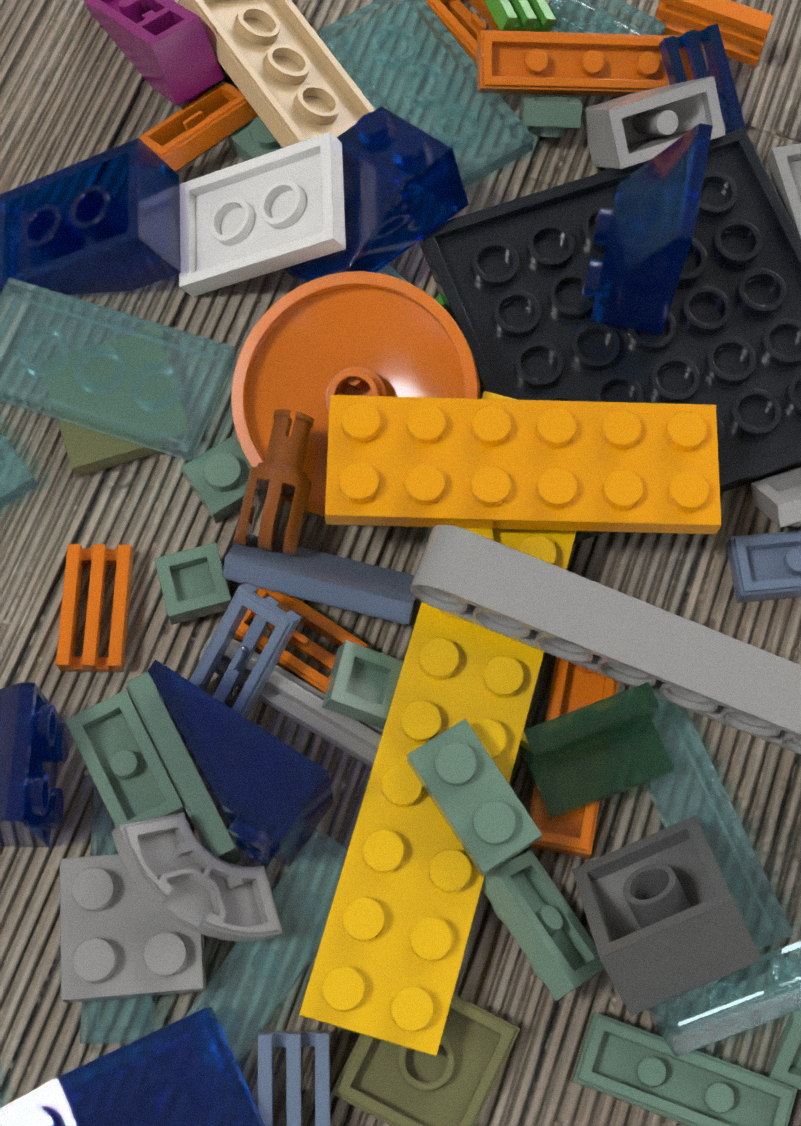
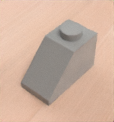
M714 76L631 93L582 109V118L591 159L595 167L623 169L726 135Z

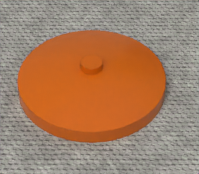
M365 271L341 272L316 278L298 286L275 302L262 315L248 335L239 354L232 382L231 406L237 438L242 451L252 467H256L258 463L265 462L275 410L287 409L291 411L289 418L292 419L289 436L292 434L296 411L309 415L314 419L302 466V471L306 473L307 478L312 482L306 511L325 517L330 395L480 399V385L474 356L467 340L447 310L433 297L411 283L393 276ZM286 497L285 500L292 504L293 497Z

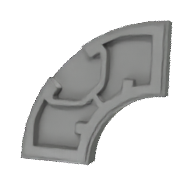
M184 813L119 825L111 832L121 860L133 881L156 907L176 922L209 937L237 942L273 939L283 933L265 867L237 866L216 857L195 837Z

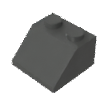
M696 815L572 869L599 958L631 1016L762 961Z

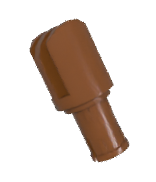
M278 409L275 410L273 416L274 423L265 462L258 463L256 467H251L233 543L248 545L262 490L267 492L260 522L258 548L272 551L277 538L286 497H293L284 536L283 553L296 556L312 484L307 478L306 473L302 471V466L314 419L309 415L296 411L292 434L289 436L292 419L289 418L291 411Z

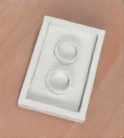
M331 132L179 184V287L193 297L346 249L342 143Z

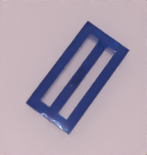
M718 24L707 26L701 31L692 30L685 32L679 37L674 35L664 38L659 43L669 84L687 81L679 52L684 49L687 51L694 80L709 77L701 48L703 44L711 75L715 77L720 108L727 130L725 133L745 128L747 132Z

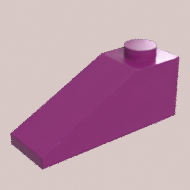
M84 0L88 11L150 86L176 106L181 103L194 101L206 93L209 89L208 87L224 79L200 17L175 1Z

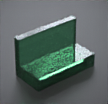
M649 682L523 730L519 749L550 820L674 770L672 762L652 722L660 705Z

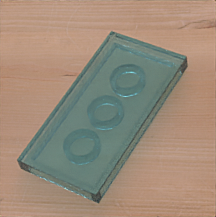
M376 0L317 31L324 44L393 132L391 141L438 202L533 150L534 137L522 125V122L503 98L495 93H477L476 64L425 0Z
M9 277L0 295V401L192 461L236 358L234 347Z

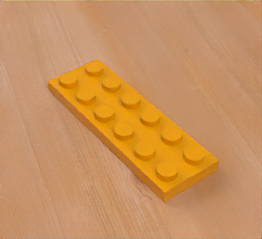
M330 395L325 521L327 525L434 527L445 524L460 528L717 534L721 527L716 405Z

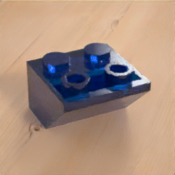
M20 682L0 689V847L50 848L51 828L59 829L63 819L64 796L62 789L56 788L58 762L65 763L68 759L70 731L66 723H62V718L56 711L55 706L51 705L38 686L31 682Z

